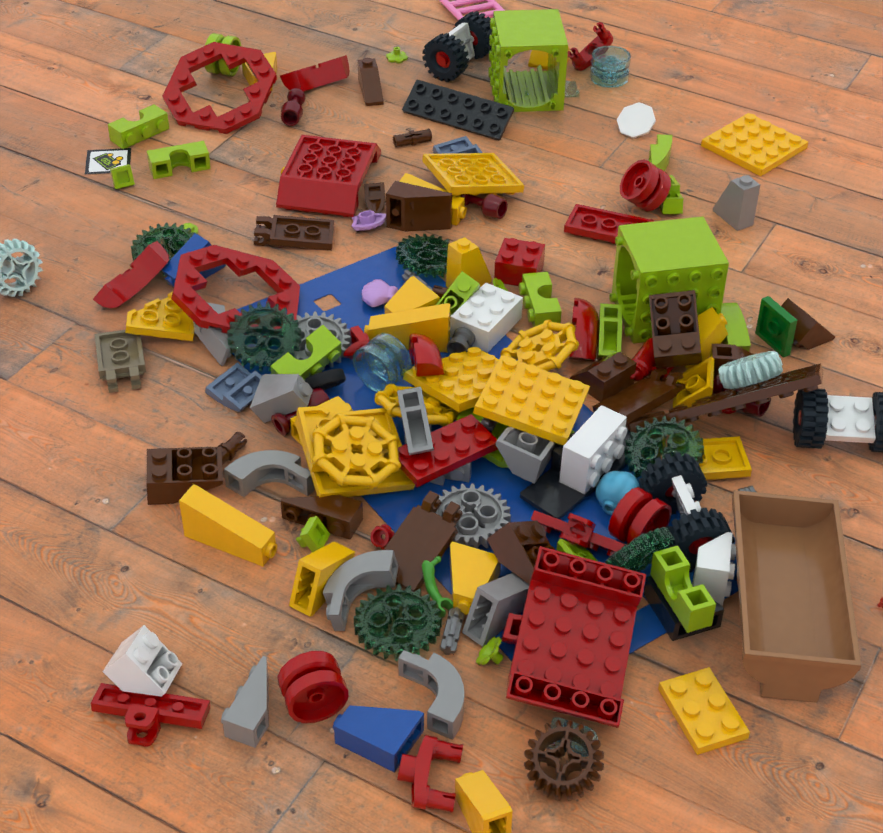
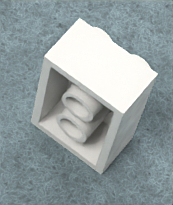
M485 283L450 316V337L452 338L457 328H467L475 335V342L472 347H478L488 353L522 318L523 297Z
M601 405L563 446L559 482L583 494H586L591 487H595L601 475L607 473L615 459H620L624 453L625 446L623 441L628 431L626 428L627 417Z

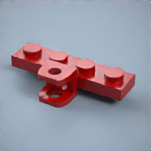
M535 510L533 512L531 520L538 521L546 533L550 534L551 530L560 533L559 537L563 540L593 551H597L598 548L608 551L607 556L620 561L622 557L628 559L631 557L633 549L629 545L594 533L596 524L588 519L569 513V521L567 523Z
M105 683L100 684L91 701V710L94 712L124 716L125 725L129 728L127 732L128 743L146 747L152 745L161 729L160 722L202 729L211 709L210 700L167 693L160 697L124 692L117 685ZM142 732L147 733L145 737L137 736L139 733Z

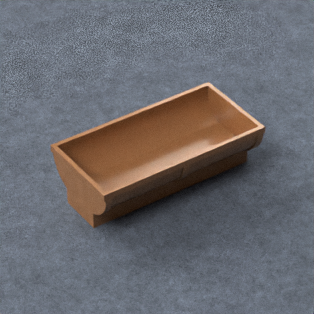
M734 490L732 510L734 514L737 584L739 588L744 669L752 678L760 682L761 697L817 703L821 690L834 688L848 682L861 668L838 500Z

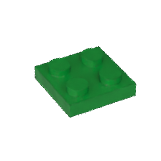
M770 296L761 299L755 334L783 358L791 354L797 319Z

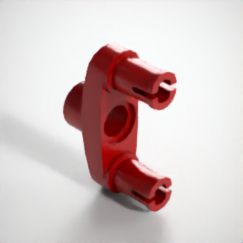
M602 22L597 23L598 28L596 26L593 27L594 32L598 36L580 53L575 47L570 49L573 53L568 51V57L572 60V65L576 70L582 71L592 64L600 65L604 62V53L612 44L613 36L609 30H606Z
M425 735L417 756L402 754L397 780L412 783V807L424 810L427 807L453 812L456 793L430 789L427 782L431 760L434 761V758L460 763L463 744L449 743L438 740V737Z

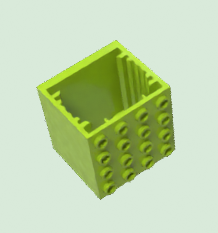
M559 10L493 11V18H490L492 35L489 36L491 46L489 62H491V67L488 68V75L494 102L514 108V112L564 110L568 42ZM539 50L548 53L547 71H542L541 65L537 67V71H534L533 68L530 71L524 70L523 72H513L511 69H509V72H506L504 67L508 66V59H511L519 52Z
M704 216L619 225L618 237H615L616 256L612 293L609 294L610 302L622 305V321L625 325L624 333L626 337H630L633 344L643 343L652 338L649 295L695 290L698 315L711 307L714 308L717 314L721 313L729 262Z

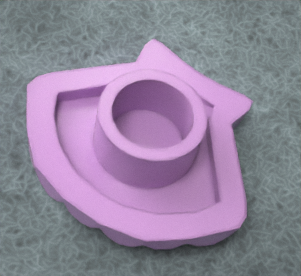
M371 210L363 211L359 215L351 217L353 220L352 227L356 231L375 229L386 221V214L375 213Z
M375 279L364 285L362 300L371 307H377L387 303L398 291V288L389 286L381 279Z

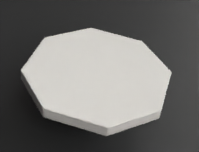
M640 102L624 107L617 118L620 133L633 139L648 134L656 122L652 107Z

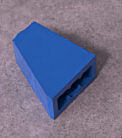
M195 233L161 269L166 275L165 281L174 287L180 256L211 246L210 242ZM224 264L199 273L204 278H207L223 269L226 265Z
M349 705L343 714H339L333 723L335 744L395 773L400 766L402 754L409 753L424 731V713L416 710Z

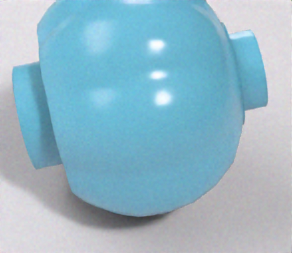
M610 471L600 479L595 493L603 511L612 515L625 494L633 488L640 487L636 477L629 472Z

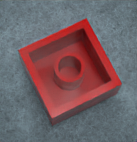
M504 238L495 260L494 278L500 279L504 284L519 286V283H522L523 274L542 272L545 244L535 241L517 240L515 238Z

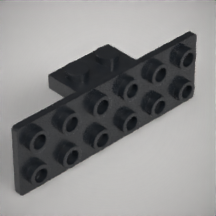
M416 80L402 108L404 113L498 141L501 140L514 112V108L421 80Z
M628 430L623 441L625 446L624 453L620 459H615L608 472L620 471L649 447V442ZM560 444L555 446L552 451L551 469L539 477L535 484H530L520 492L521 499L544 514L559 520L596 490V486L591 487L586 494H583L559 482L563 445Z

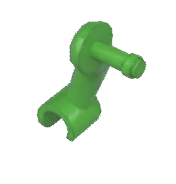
M436 556L431 562L424 560L422 572L426 590L436 604L435 613L438 617L443 618L446 615L444 608L449 611L453 608V602L449 598H443L437 588L434 566L441 562V558Z

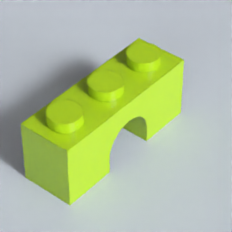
M153 104L139 110L140 120L128 121L125 118H121L108 124L110 141L124 149L169 129L168 114Z
M204 141L147 151L149 169L153 179L173 176L172 169L177 166H187L191 169V172L211 169L209 152Z
M548 272L523 274L522 283H519L520 296H523L524 309H528V321L532 322L533 327L543 324L545 320L549 319L552 322L561 323L562 311L558 299L551 298L552 282Z
M321 325L306 337V348L312 353L309 358L298 360L287 352L271 365V374H299L305 380L312 375L322 372L328 363L335 362L341 356V342L324 325Z
M677 545L653 552L650 575L686 632L689 633L712 626L716 603L704 584L692 586L689 576L690 563Z

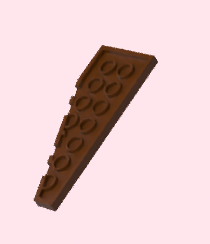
M820 363L782 373L779 376H775V378L764 381V384L759 385V383L741 387L739 392H736V389H729L697 399L691 407L681 404L670 409L667 414L664 411H659L637 418L629 423L631 433L638 432L639 435L652 432L654 427L661 426L662 429L675 426L677 421L684 420L685 423L696 421L700 415L716 416L721 414L723 409L731 408L732 411L743 409L746 407V403L755 401V404L758 405L770 401L769 398L779 395V398L794 395L793 391L803 389L804 392L816 390L818 385L822 384V365Z

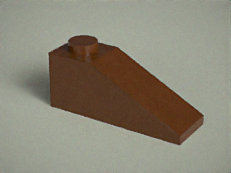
M364 58L358 60V80L365 105H384L376 59Z

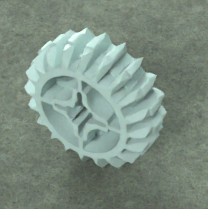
M14 238L12 241L9 239L4 240V244L0 243V294L4 296L7 294L10 297H15L16 294L23 296V291L30 292V286L37 287L34 281L41 279L38 276V272L43 271L42 268L38 267L43 263L41 259H38L40 254L35 251L33 245H28V242L24 240L20 241ZM15 252H21L23 255L21 257L17 256L16 258H14L11 254ZM6 279H16V282L13 283L4 282Z
M775 351L756 353L723 364L718 369L720 382L726 389H737L775 378V376H779L783 372L782 360Z

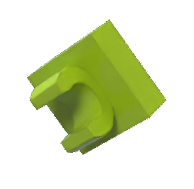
M129 164L110 169L115 189L135 185Z
M317 516L310 517L306 525L301 529L300 537H297L296 541L301 547L308 546L311 552H314L324 547L330 533Z

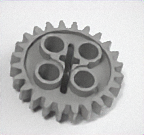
M314 311L313 316H309L305 312V317L302 318L296 315L297 321L289 319V325H283L284 331H280V337H278L279 351L282 353V356L289 352L298 360L309 358L312 353L306 348V337L321 325H324L341 342L342 353L335 362L341 363V357H344L343 353L351 345L350 329H347L346 323L341 324V318L334 320V314L326 317V313L323 312L321 316H318L317 312ZM328 363L330 367H334L333 363Z
M474 483L470 485V488H466L464 484H461V489L451 486V492L442 490V496L439 495V500H441L442 504L436 511V514L443 517L444 510L451 501L460 505V510L463 512L457 522L456 528L458 533L453 542L473 546L477 549L482 544L487 549L489 544L487 538L511 521L510 507L507 506V500H501L500 493L493 495L492 488L484 491V485H481L479 489L475 488Z

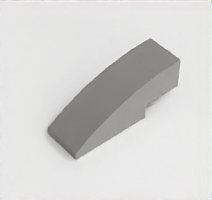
M421 387L398 390L399 407L409 455L434 451Z

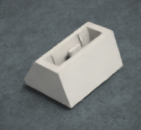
M726 532L698 548L692 582L693 586L704 584L713 600L722 605V607L724 597H730L731 582L728 579L733 580L735 564L730 562V560H735L736 544H732L733 533Z
M143 625L120 644L102 672L124 692L162 697L171 685L182 663L173 652L168 650L155 633Z

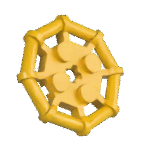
M550 319L545 320L543 324L525 331L520 330L518 336L507 348L502 349L500 355L512 357L517 361L528 365H535L546 371L558 370L566 358L578 349L579 342L575 337V326L572 323L563 324L552 322Z
M388 384L383 391L375 394V403L382 406L387 411L388 416L402 418L397 391L415 388V386L405 387ZM422 391L430 425H441L444 427L457 419L458 414L461 412H457Z
M338 413L335 415V418L321 428L314 429L312 433L314 439V457L312 461L314 465L320 466L341 487L343 485L368 486L371 489L378 488V485L392 473L398 472L401 468L398 456L399 438L397 435H392L371 415L370 417H359ZM336 428L339 429L340 433L335 437L328 435ZM370 429L383 440L378 441L373 435L369 433ZM324 445L330 447V454L324 453ZM352 449L359 450L361 454H353ZM388 449L389 459L382 457V450ZM377 467L382 468L376 474L372 473ZM353 472H360L359 475L362 476L353 475Z

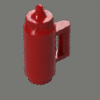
M653 337L649 338L632 358L637 364L636 372L631 375L630 379L635 378L636 381H639L656 369ZM674 367L665 368L667 369V374L662 375L660 378H666Z

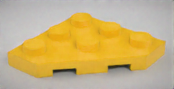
M171 292L168 293L167 298L162 300L157 298L146 303L143 309L129 311L127 313L125 333L193 341L194 323L171 299L173 293Z
M322 406L298 407L296 413L311 472H324L320 466H315L312 461L314 457L312 433L314 429L321 428L334 418L329 414L330 411ZM336 428L328 435L335 437L340 431ZM324 445L325 454L331 453L330 447ZM352 449L353 454H361L359 450Z

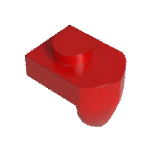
M359 326L351 327V346L345 350L343 356L354 360L370 357L371 347L367 333H363Z

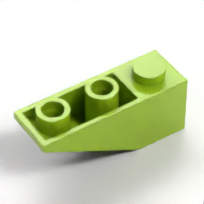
M462 271L436 305L450 304L451 316L480 288V284Z

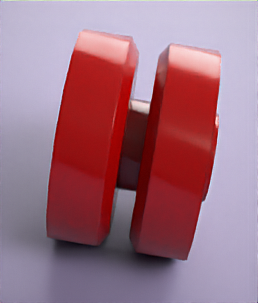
M645 159L638 160L626 170L622 177L620 194L622 198L633 203L638 208L646 212L653 211L665 201L669 194L671 178L668 173L657 168L651 162Z
M640 487L633 488L625 494L613 511L609 522V534L622 542L627 541L632 549L644 554L658 543L666 531L671 519V506L658 498L653 499L650 493Z
M309 651L297 655L280 669L277 676L281 694L285 698L288 714L293 720L301 723H316L332 717L345 706L349 698L348 688L341 676L337 660L332 654L325 651Z

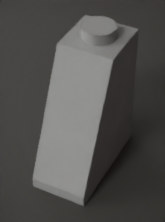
M749 175L731 180L714 205L713 212L737 231L753 226L760 184Z
M265 374L260 379L250 409L266 423L271 421V416L276 413L287 415L297 411L298 407H307L313 389L299 374Z
M511 573L477 587L462 633L482 647L486 645L492 637H495L504 629L509 613L520 615L523 612L529 584L516 574Z

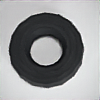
M341 368L320 372L305 379V382L312 389L319 387L323 390L335 387L346 381L344 371Z

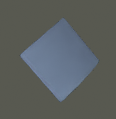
M467 136L434 145L432 150L434 154L482 153L478 145H472Z
M237 362L206 386L205 393L222 405L241 412L252 403L262 375L256 370L250 373Z

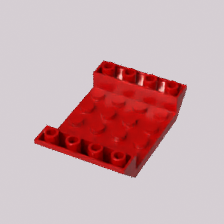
M301 135L280 176L276 208L354 217L359 206V189L370 164L378 162L381 155L380 147L377 143Z
M540 546L530 579L507 681L506 698L619 728L624 699H621L636 611L643 596L646 574Z

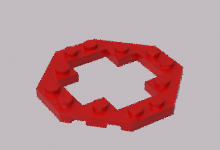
M212 42L180 58L162 97L178 125H192L196 129L207 131L214 129L218 130L219 133L228 134L261 117L264 103L266 104L268 101L271 87L275 84L277 75L261 50ZM220 59L224 60L229 70L247 63L258 81L243 89L244 94L249 100L248 103L218 117L210 105L192 112L182 95V92L197 86L195 79L191 75L192 72Z
M211 245L180 256L171 299L199 327L208 329L209 326L221 328L222 333L238 337L241 333L251 336L254 341L263 342L279 336V332L284 331L283 325H289V319L297 320L300 285L271 259L218 245ZM224 264L238 277L256 272L278 293L269 296L266 302L275 313L250 322L236 308L218 314L195 292L206 288L208 282L199 272Z

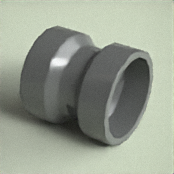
M457 328L447 344V351L449 354L468 352V348H471L475 342V335L467 328Z

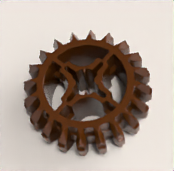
M557 720L556 728L553 729L549 723H546L544 725L546 733L536 730L535 736L538 740L529 739L528 745L532 749L524 751L525 757L530 759L524 762L525 769L531 770L527 777L530 781L536 780L534 783L536 790L545 787L543 791L545 797H549L554 791L555 800L560 801L562 793L566 794L568 801L573 800V792H577L578 796L582 798L584 797L582 788L585 787L587 790L592 791L594 785L590 780L599 782L601 779L600 774L597 772L604 770V763L599 761L604 758V752L598 750L601 743L599 740H592L594 737L593 731L590 730L584 733V725L582 723L576 729H573L572 720H568L566 727H562L561 721ZM561 740L557 748L546 749L550 744ZM572 741L581 745L586 750L589 758H583L581 754L572 751ZM567 749L569 762L567 761V764H563V769L561 770L559 758L562 760L561 757L565 756ZM540 762H545L547 766L556 769V780L543 772ZM585 769L578 777L567 781L568 775L571 772Z

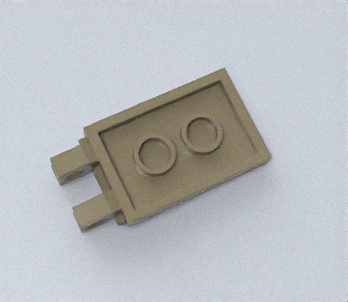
M125 330L95 334L100 379L107 380L109 393L118 392L117 378L130 377L132 390L141 388L140 375L146 372L141 335L125 333Z

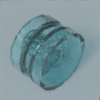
M602 46L593 50L591 56L592 66L590 69L591 81L603 87H618L627 83L630 71V53L618 46Z
M381 333L376 335L368 344L356 350L353 355L355 372L360 380L375 392L383 391L388 384H396L398 381H401L405 372L412 368L411 358L407 349L391 334Z

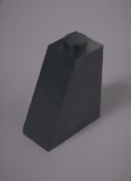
M652 576L646 577L644 596L672 641L721 627L724 608L715 601L716 608L712 626L687 633Z

